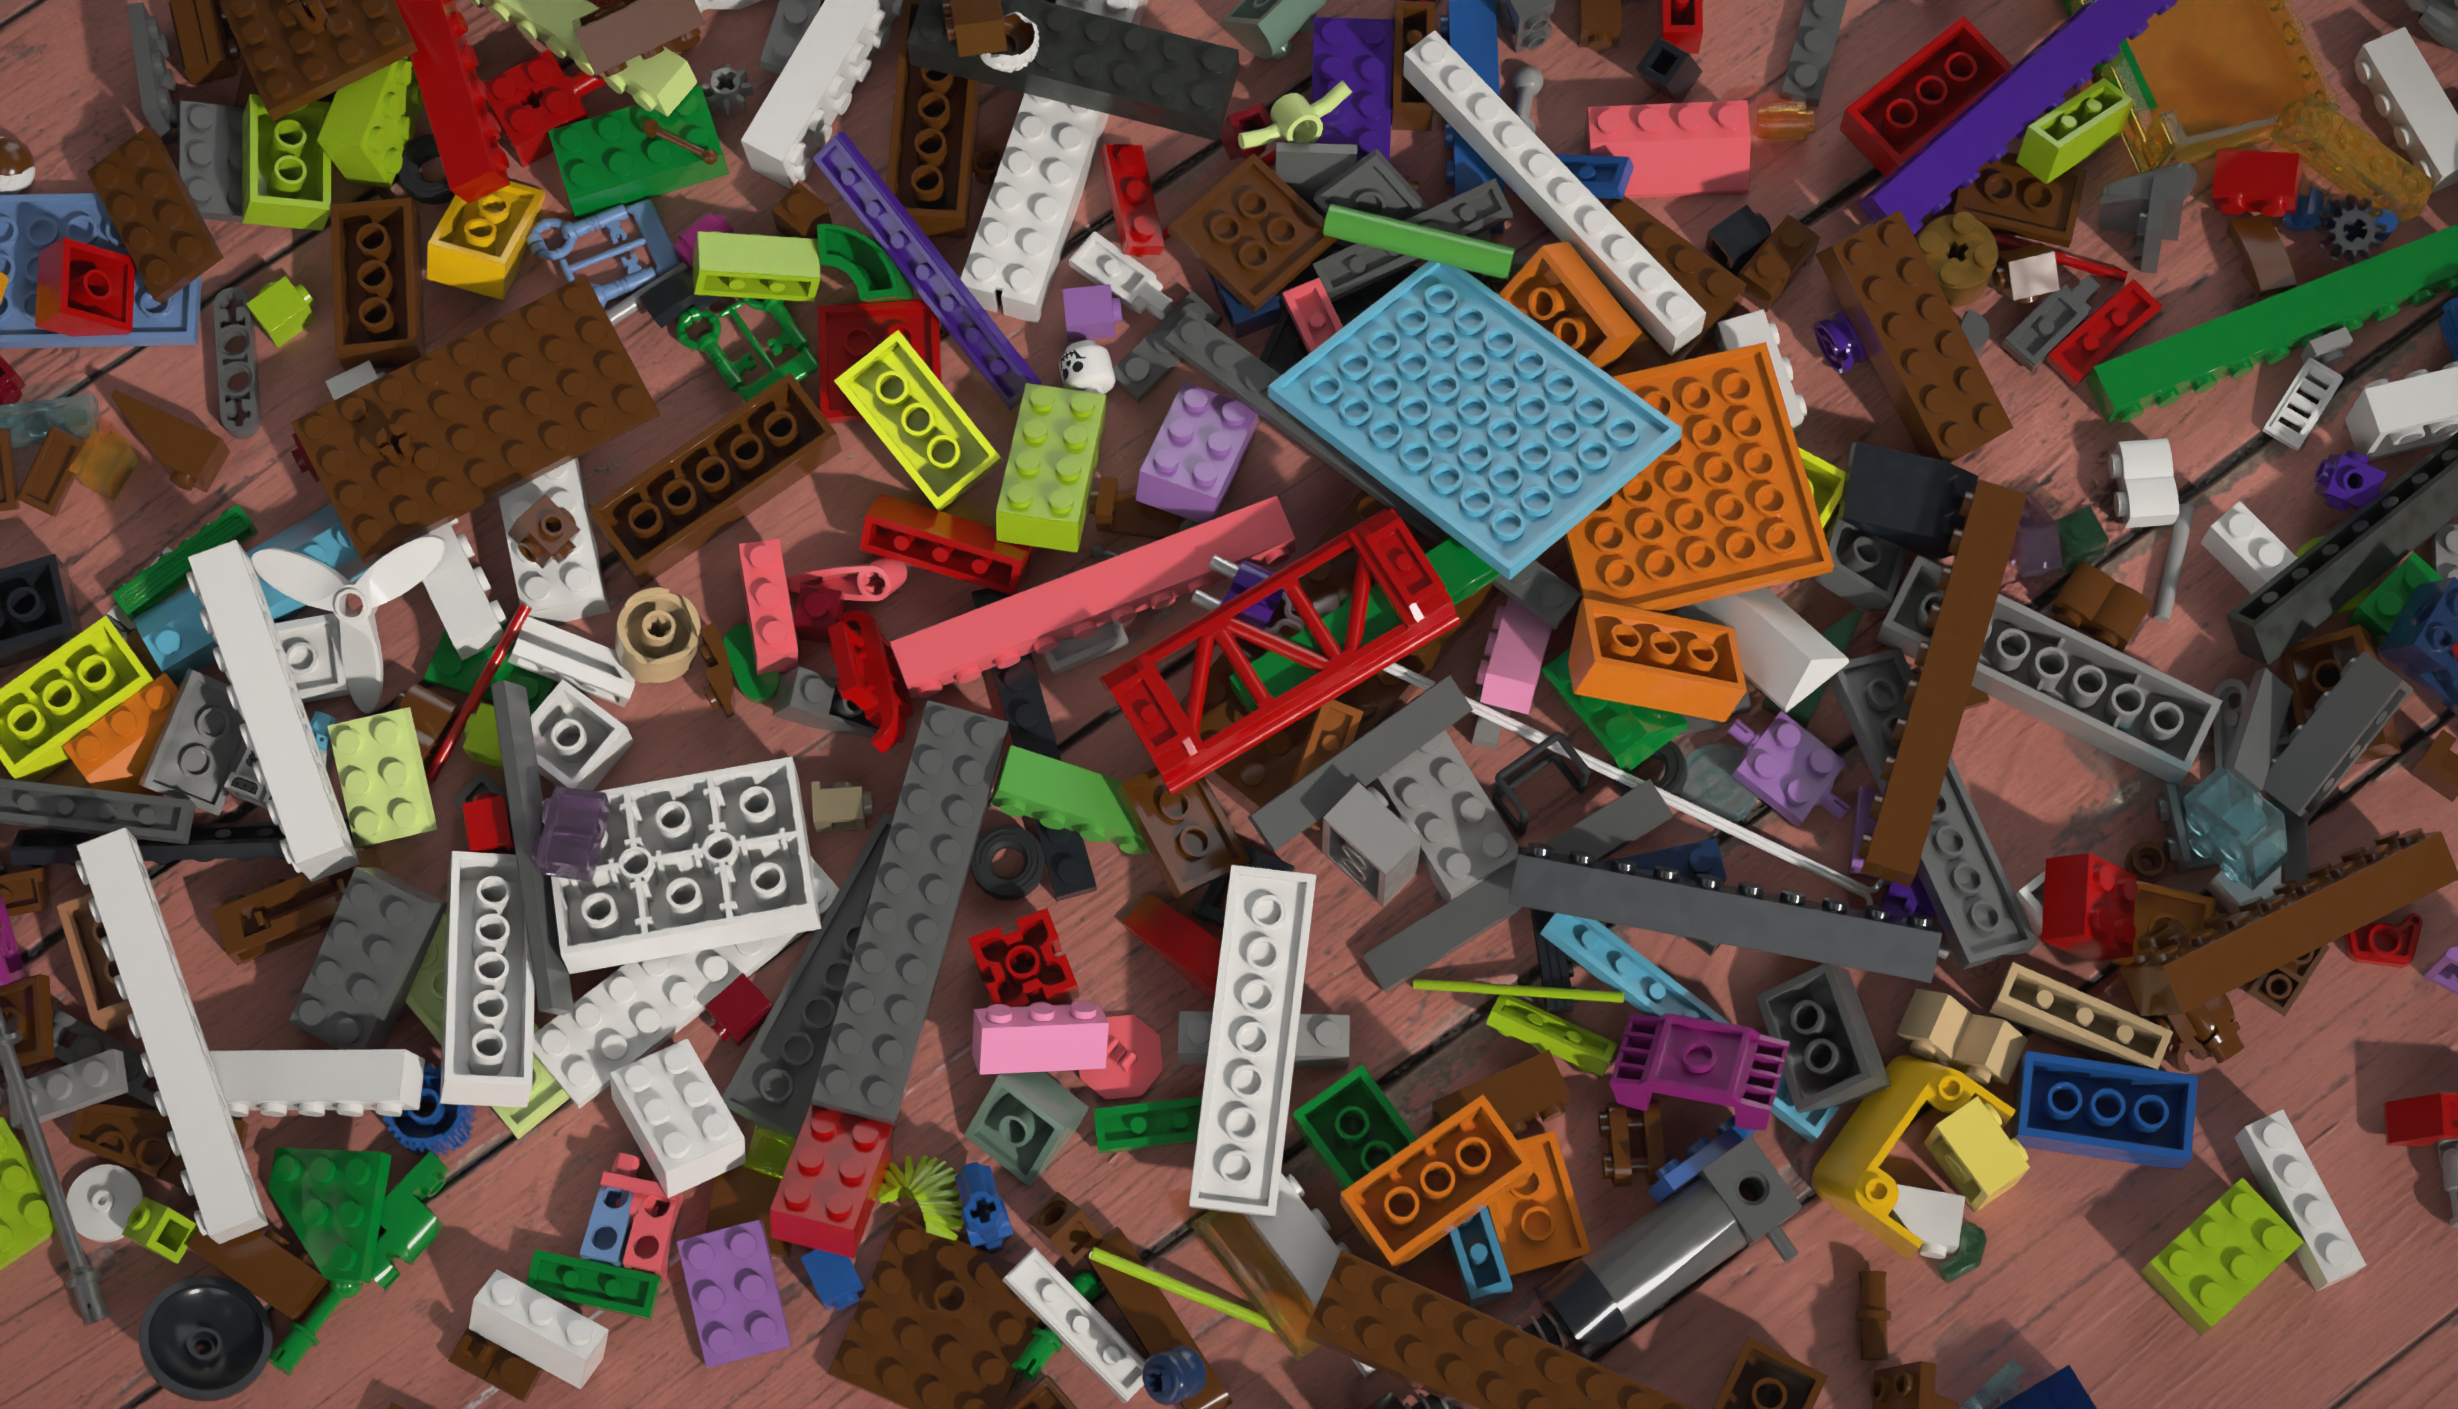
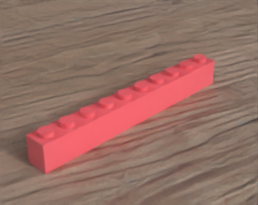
M1276 495L891 641L890 645L910 698L916 696L928 698L943 690L942 686L955 681L959 683L971 682L982 675V671L995 666L999 669L1007 668L1018 663L1021 660L1020 657L1034 651L1037 654L1052 651L1059 646L1060 641L1075 637V639L1089 637L1098 631V627L1110 622L1123 624L1135 618L1139 611L1150 607L1153 610L1165 608L1174 603L1175 598L1189 592L1191 595H1194L1197 589L1207 592L1213 588L1214 583L1229 578L1209 568L1214 555L1238 566H1241L1244 559L1257 566L1266 563L1269 566H1274L1285 562L1291 557L1292 553L1296 552V539Z

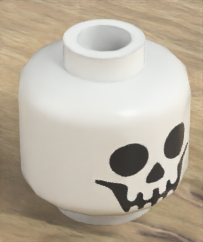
M1090 340L1079 341L1066 348V353L1061 356L1058 363L1064 389L1105 394L1113 388L1116 379L1110 355L1106 348Z

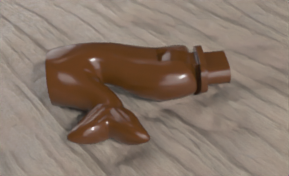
M2215 911L2213 912L2212 917L2220 913ZM2178 919L2162 923L2146 932L2137 940L2139 950L2142 951L2155 946L2160 950L2170 945L2168 938L2188 929ZM2226 994L2185 1013L2198 1034L2195 1037L2201 1041L2200 1044L2204 1049L2210 1050L2217 1063L2228 1060L2244 1049V1045L2237 1034L2240 1025L2237 1021L2233 1022L2235 1020V1013Z

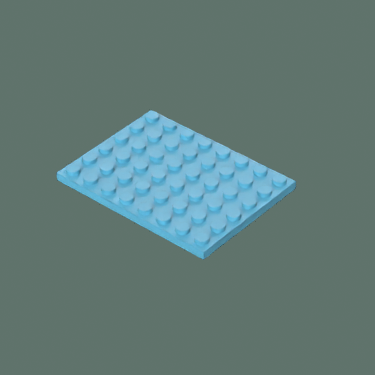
M1428 261L1268 386V397L1508 580L1516 576L1681 439L1682 427L1465 270Z

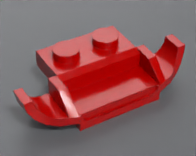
M850 611L842 614L843 621L841 620L828 627L832 644L828 647V650L839 675L836 679V685L845 700L854 702L865 712L866 719L876 727H880L877 733L870 739L872 745L881 753H884L897 744L904 736L907 729V718L914 715L912 705L890 642L881 633L876 620L864 611ZM861 629L862 633L857 634L854 630Z

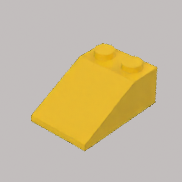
M510 181V185L469 204L455 195L428 242L427 279L504 300L518 274L528 246L526 238L530 235L536 224L545 199V191Z

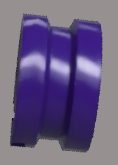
M1844 309L1835 313L1832 320L1824 319L1815 324L1814 330L1818 345L1828 363L1838 373H1844L1852 369L1854 362L1863 363L1870 359Z

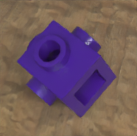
M2345 450L2344 455L2329 454L2328 459L2322 460L2317 468L2314 480L2318 484L2314 493L2326 497L2324 504L2334 509L2348 512L2349 507L2359 510L2378 495L2387 472L2367 465L2369 458L2354 451Z

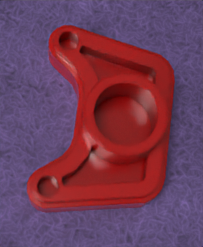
M2411 913L2398 925L2369 923L2344 935L2346 954L2350 960L2356 963L2404 968L2414 959L2423 919L2419 914Z

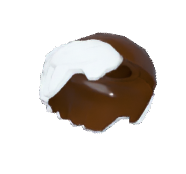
M1013 12L1003 17L1008 51L979 55L982 61L994 70L1008 73L1019 71L1023 67H1027L1028 62H1032L1038 52L1040 37L1037 25L1019 12Z
M0 137V195H17L33 182L35 177L34 157L28 146L19 139Z

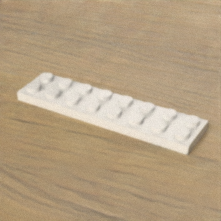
M811 857L821 920L824 918L840 889ZM805 932L624 964L573 1004L574 1012L558 1015L533 1035V1054L578 1109H580L611 1085L610 1072L648 1056L706 1010L705 1007L740 974L744 973L746 977L750 976Z
M1231 865L1189 1207L1276 1218L1316 885L1315 874Z

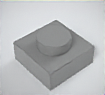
M2346 327L2310 340L2300 357L2303 363L2308 358H2313L2330 368L2344 360V354L2350 347L2353 339Z

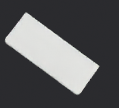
M527 617L522 625L508 663L557 682H561L564 679L580 691L621 707L626 706L635 686V679L621 665L615 650L531 617Z

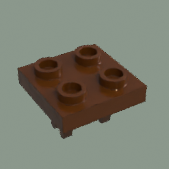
M1918 1361L1874 1370V1379L1870 1390L1871 1398L1873 1399V1409H1958L1959 1404L1954 1400L1935 1393L1936 1363Z

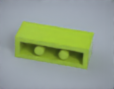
M2105 78L2101 79L2029 125L2016 162L2045 184H2048L2121 136L2134 99Z
M719 231L697 232L692 254L694 295L815 301L821 278L818 239L797 236L778 237L760 234H732Z

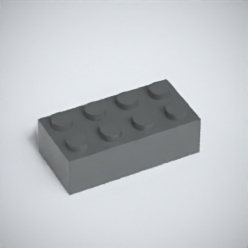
M356 867L288 1023L341 1050L385 1049L448 902L377 867Z

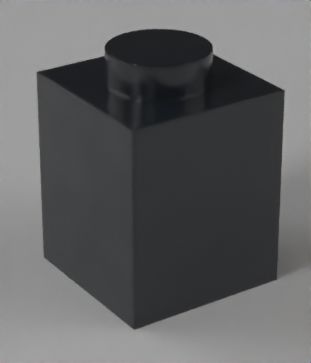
M1659 36L1636 68L1637 72L1651 88L1677 103H1682L1703 72L1689 53Z
M1746 204L1709 230L1705 247L1721 266L1734 274L1747 264L1772 234L1771 228L1762 214L1758 212L1755 214Z

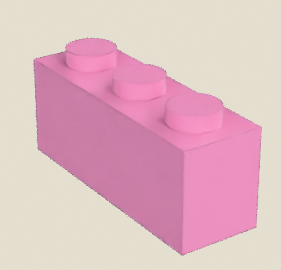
M1508 597L1506 606L1499 604L1497 606L1492 628L1499 631L1498 633H1489L1484 656L1491 658L1490 661L1481 660L1476 684L1483 685L1481 703L1529 715L1552 627Z
M1084 1000L1075 1001L1071 1005H1051L1038 1002L1031 1004L1029 1007H1009L1003 1004H995L984 1009H974L972 1057L980 1075L1106 1069L1109 1022L1100 1003L1094 1004Z

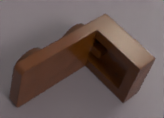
M1101 476L1099 490H1091L1089 513L1095 514L1097 531L1158 540L1179 533L1181 516L1136 501V495L1119 493L1117 478Z

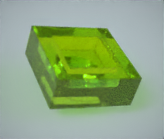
M762 1124L757 1125L744 1167L782 1179L798 1136Z

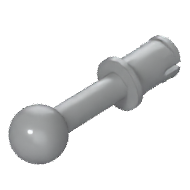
M1527 65L1517 69L1512 77V86L1516 93H1518L1514 113L1535 134V123L1529 119L1533 96L1541 91L1544 81L1541 72L1536 67Z

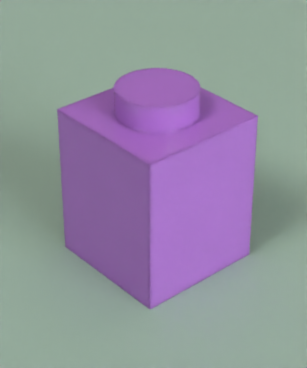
M1110 284L1062 289L1068 342L1116 337L1115 322H1122L1120 298H1112Z

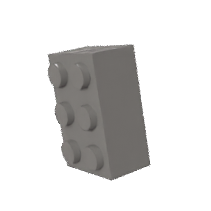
M1358 782L1323 817L1322 853L1384 908L1417 874L1421 838L1418 836L1420 831L1406 816L1401 815L1398 818L1387 808L1389 805L1388 801L1375 788L1370 787L1367 790Z

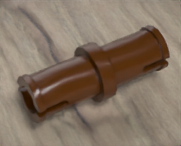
M1861 1271L1858 1272L1860 1277V1310L1856 1311V1320L1861 1321L1862 1355L1860 1357L1861 1360L1867 1361L1889 1360L1887 1321H1891V1311L1887 1310L1886 1301L1887 1272Z

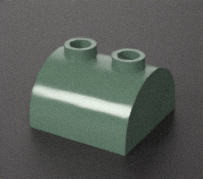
M1242 0L1221 22L1229 33L1248 51L1263 59L1273 57L1274 60H1278L1292 50L1293 44L1290 39L1298 31L1304 34L1314 29V17H1318L1316 13L1325 6L1326 0Z

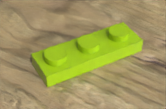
M1500 995L1486 1022V1025L1497 1029L1499 1033L1506 1037L1520 1039L1535 1046L1542 1053L1550 1050L1552 1055L1573 1063L1578 1069L1587 1073H1595L1602 1077L1618 1046V1043L1511 995Z

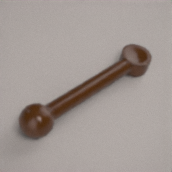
M653 119L643 123V131L646 136H659L702 157L703 161L708 165L717 162L718 154L715 150H704L659 128L657 121Z

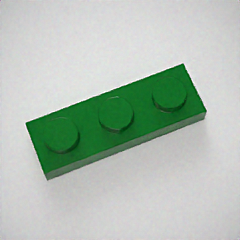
M1203 1096L1093 1109L1098 1153L1105 1154L1197 1143Z
M535 1249L525 1285L556 1301L652 1321L662 1278L655 1274Z

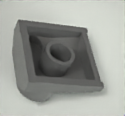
M1839 504L1825 537L1834 564L1833 571L1814 576L1819 584L1859 609L1883 610L1893 601L1908 549L1839 520Z

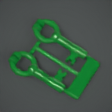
M742 298V301L738 300L719 311V316L708 309L701 312L692 305L687 308V312L684 310L678 316L679 319L675 327L678 342L689 349L705 352L730 390L738 392L745 403L789 373L798 382L819 369L818 361L808 348L810 346L809 340L783 305L784 300L764 299L763 301H758L754 298ZM745 303L755 310L770 313L783 331L778 338L773 337L766 342L773 354L777 356L783 352V348L791 346L800 354L776 368L736 310ZM729 314L769 370L768 374L744 387L745 382L742 376L747 370L752 371L758 365L750 353L742 356L740 361L731 363L718 344L721 332L719 317L724 318ZM702 317L706 318L711 325V332L703 334L699 340L690 339L689 335L685 332V328L693 324L692 320L697 322Z

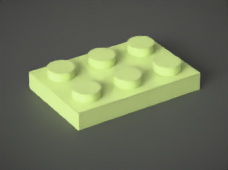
M410 707L327 726L355 848L438 830Z

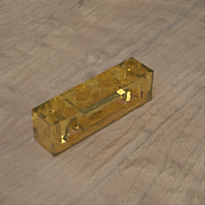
M2312 93L2285 105L2269 136L2271 140L2288 152L2300 153L2302 162L2346 193L2355 194L2359 202L2364 197L2372 200L2371 207L2393 212L2398 218V224L2421 214L2437 183ZM2310 142L2309 151L2299 145V143ZM2318 150L2315 155H2313V154L2310 153V152H2314V151ZM2369 188L2374 191L2373 196L2375 198L2367 193ZM2386 196L2390 201L2385 206L2377 198Z

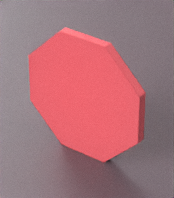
M1134 1014L1106 1017L1109 1022L1106 1069L1079 1070L1080 1080L1105 1101L1143 1097L1164 1072L1160 1035Z

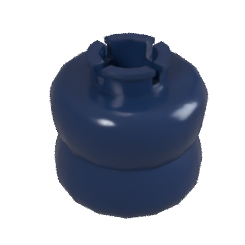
M1177 1345L1170 1347L1166 1351L1156 1352L1151 1355L1144 1364L1142 1379L1149 1396L1157 1403L1168 1406L1178 1404L1183 1399L1193 1398L1198 1395L1206 1383L1207 1372L1204 1361L1199 1353L1191 1347Z

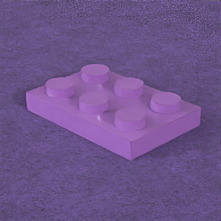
M759 1219L677 1241L706 1368L724 1365L793 1346L763 1220Z

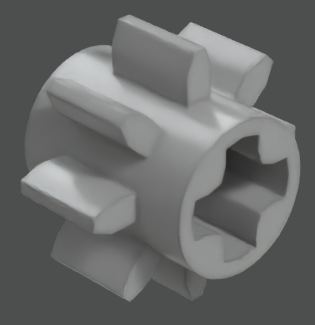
M726 63L724 68H720L717 71L710 69L711 83L702 85L704 95L710 97L708 100L710 109L713 111L719 107L726 112L727 116H730L733 111L740 108L746 110L745 96L754 94L752 84L746 83L748 79L746 71L741 69L736 72L730 68L729 63Z

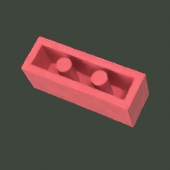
M780 539L738 544V565L756 673L758 675L778 671V673L790 672L798 667V646Z

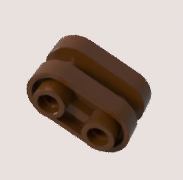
M1650 1100L1648 1110H1639V1113L1627 1114L1625 1105L1618 1104L1617 1102H1606L1605 1111L1598 1112L1600 1137H1607L1609 1152L1602 1153L1604 1179H1611L1613 1187H1627L1632 1185V1173L1645 1172L1647 1185H1654L1660 1180L1655 1173L1666 1165L1659 1100ZM1641 1130L1643 1155L1631 1156L1628 1131Z

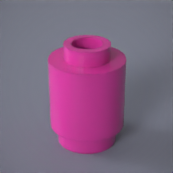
M707 212L678 235L679 240L673 244V247L689 268L693 267L692 254L698 231L734 233L730 224L721 214L714 217Z

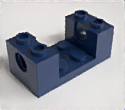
M2450 577L2418 585L2378 650L2382 656L2456 715H2458V662L2451 647L2458 641V579Z

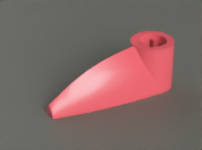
M880 556L870 564H852L817 569L786 577L788 591L795 593L800 592L801 585L840 590L844 600L880 601L905 583L907 569L903 562Z

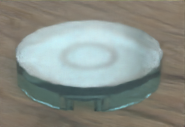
M1723 743L1709 744L1691 752L1686 758L1688 776L1683 791L1678 797L1732 823H1737L1746 818L1758 800L1756 794L1731 776L1743 759L1744 752L1739 748ZM1694 818L1700 823L1707 824L1697 818Z

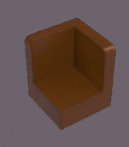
M2442 730L2431 742L2410 774L2453 802L2458 796V755L2451 751L2450 748L2457 738Z

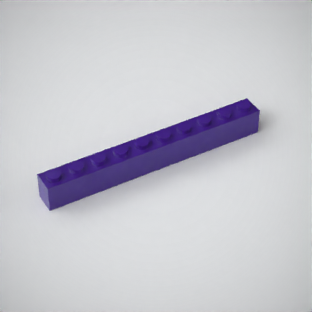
M2088 0L1857 204L1872 223L1901 210L1910 230L1915 234L1924 225L1921 219L1927 213L1936 214L1952 201V198L1949 196L1952 191L1958 186L1964 189L1973 183L1981 175L1977 169L1986 161L1992 164L2005 155L2009 150L2006 144L2015 136L2017 139L2024 137L2028 126L2035 122L2034 119L2043 111L2045 114H2048L2059 107L2066 100L2063 94L2070 87H2073L2075 90L2090 80L2094 75L2091 69L2099 62L2104 65L2122 51L2118 46L2127 37L2129 40H2133L2142 34L2150 26L2147 20L2154 13L2158 16L2165 13L2177 3V0Z

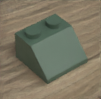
M1045 1072L999 1074L964 1136L1030 1187L1072 1138L1090 1107Z

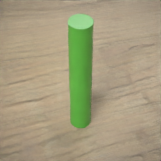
M1330 204L1323 229L1324 236L1506 280L1510 278L1516 255V248L1335 204Z

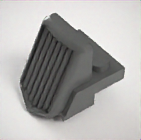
M2178 162L2107 184L2102 189L2098 227L2104 230L2137 233L2134 256L2142 257L2141 272L2157 274L2162 239L2178 241L2183 202L2196 185L2198 175L2196 169L2187 162Z

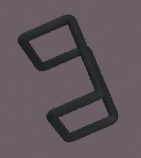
M1553 733L1495 775V782L1500 789L1492 794V802L1519 836L1526 834L1529 812L1512 789L1553 761L1578 793L1583 794L1586 791L1590 770L1561 733ZM1556 741L1559 742L1581 771L1579 781L1558 754L1550 753L1510 782L1506 783L1503 779ZM1506 795L1520 813L1519 823L1500 798Z

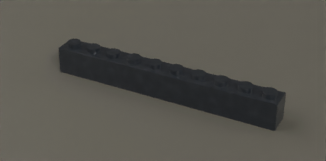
M1528 843L1527 848L1518 846L1509 891L1508 904L1929 983H1932L1942 932L1939 925L1933 923V918L1926 915L1908 913L1907 918L1891 916V911L1883 907L1867 905L1865 906V911L1848 908L1849 903L1844 900L1829 897L1823 898L1822 903L1806 900L1804 893L1793 890H1781L1780 895L1763 892V886L1750 882H1739L1738 887L1721 884V878L1707 874H1697L1696 879L1679 876L1680 872L1678 870L1664 866H1655L1654 871L1637 868L1636 862L1620 858H1613L1612 863L1595 861V855L1577 850L1570 851L1569 856L1552 853L1553 847L1541 843Z

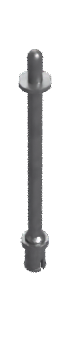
M0 1007V1062L71 1269L68 1276L69 1280L66 1281L67 1288L74 1292L83 1318V1325H91L99 1322V1319L105 1320L111 1317L98 1282L102 1277L100 1271L94 1270L93 1267L89 1266L85 1258L14 1045L23 1039L20 1032L9 1034Z

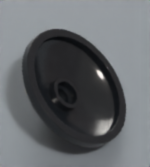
M212 1276L187 1278L165 1288L152 1300L146 1309L139 1330L141 1358L153 1379L169 1392L194 1401L222 1400L247 1389L263 1372L273 1343L271 1322L260 1301L241 1285L224 1278ZM199 1345L206 1346L210 1353L201 1355L196 1352L195 1347Z

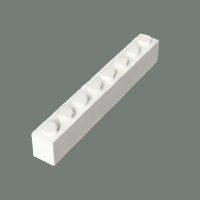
M369 360L325 382L333 399L336 400L386 374L384 371L376 374ZM455 519L423 535L443 537L446 540V551L440 563L422 581L454 647L463 661L498 644L504 634L501 625L508 622L498 600L489 602L485 591L491 589V586L481 566L475 569L472 568L468 558L475 554L464 533L456 536L452 525L459 521Z

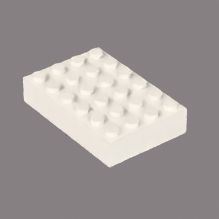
M793 757L542 801L560 953L569 974L822 929L799 777Z

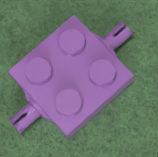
M1780 711L1769 726L1758 734L1739 719L1727 731L1728 734L1747 747L1741 763L1731 776L1796 827L1804 821L1811 810L1819 805L1832 813L1838 820L1850 808V805H1847L1830 792L1833 788L1835 777L1847 761L1783 711Z

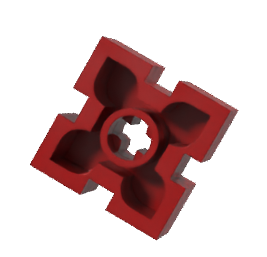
M1047 908L1017 919L1016 925L1018 930L1003 936L1000 926L968 938L970 949L982 980L994 979L993 982L986 984L992 1005L1003 1004L1009 1007H1029L1031 1004L1042 1000L1051 1005H1060L1080 997L1078 985L1066 954L1055 958L1054 954L1062 950L1059 936ZM1021 962H1027L1028 967L1034 965L1028 973H1017L1019 971L1018 964Z

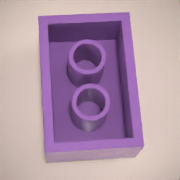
M1183 381L1139 471L1136 501L1201 524L1216 519L1255 438L1258 413L1243 402Z

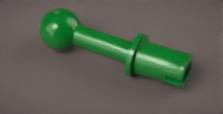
M1077 1270L1067 1280L1089 1303L1094 1301L1100 1293V1280L1090 1270ZM1047 1325L1043 1330L1033 1328L1031 1331L1034 1334L1033 1338L1017 1361L1012 1364L1013 1369L1017 1370L1018 1373L1022 1369L1026 1370L1023 1377L1032 1382L1037 1380L1039 1373L1050 1357L1062 1349L1058 1336Z
M329 1280L330 1289L301 1325L295 1322L289 1325L291 1331L268 1357L269 1363L279 1371L284 1369L283 1373L290 1376L311 1346L317 1347L320 1343L315 1337L318 1330L343 1299L352 1298L361 1291L363 1283L334 1282Z

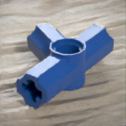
M978 1162L963 1166L962 1171L955 1176L964 1207L961 1213L971 1246L981 1247L990 1254L1004 1250L1006 1240L1011 1235H1014L1004 1200L999 1198L990 1166H984Z

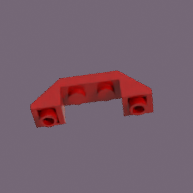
M2435 1093L2387 1101L2383 1104L2386 1146L2429 1147L2438 1139H2458V1093Z

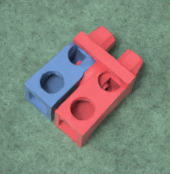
M618 1153L611 1173L603 1172L600 1183L601 1187L596 1197L579 1255L583 1260L661 1276L662 1280H666L669 1267V1253L684 1196L681 1192L668 1198L655 1174L652 1181L638 1179L642 1166L641 1158Z

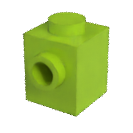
M286 276L279 281H273L265 285L260 290L258 296L246 303L256 322L277 348L317 321L310 308L315 304L313 298L302 284L294 287Z
M481 702L477 714L472 713L467 720L464 735L467 738L463 749L470 760L503 770L494 706Z
M143 1197L140 1204L129 1214L127 1226L122 1235L149 1251L178 1264L188 1248V1243L199 1228L196 1223L171 1208Z

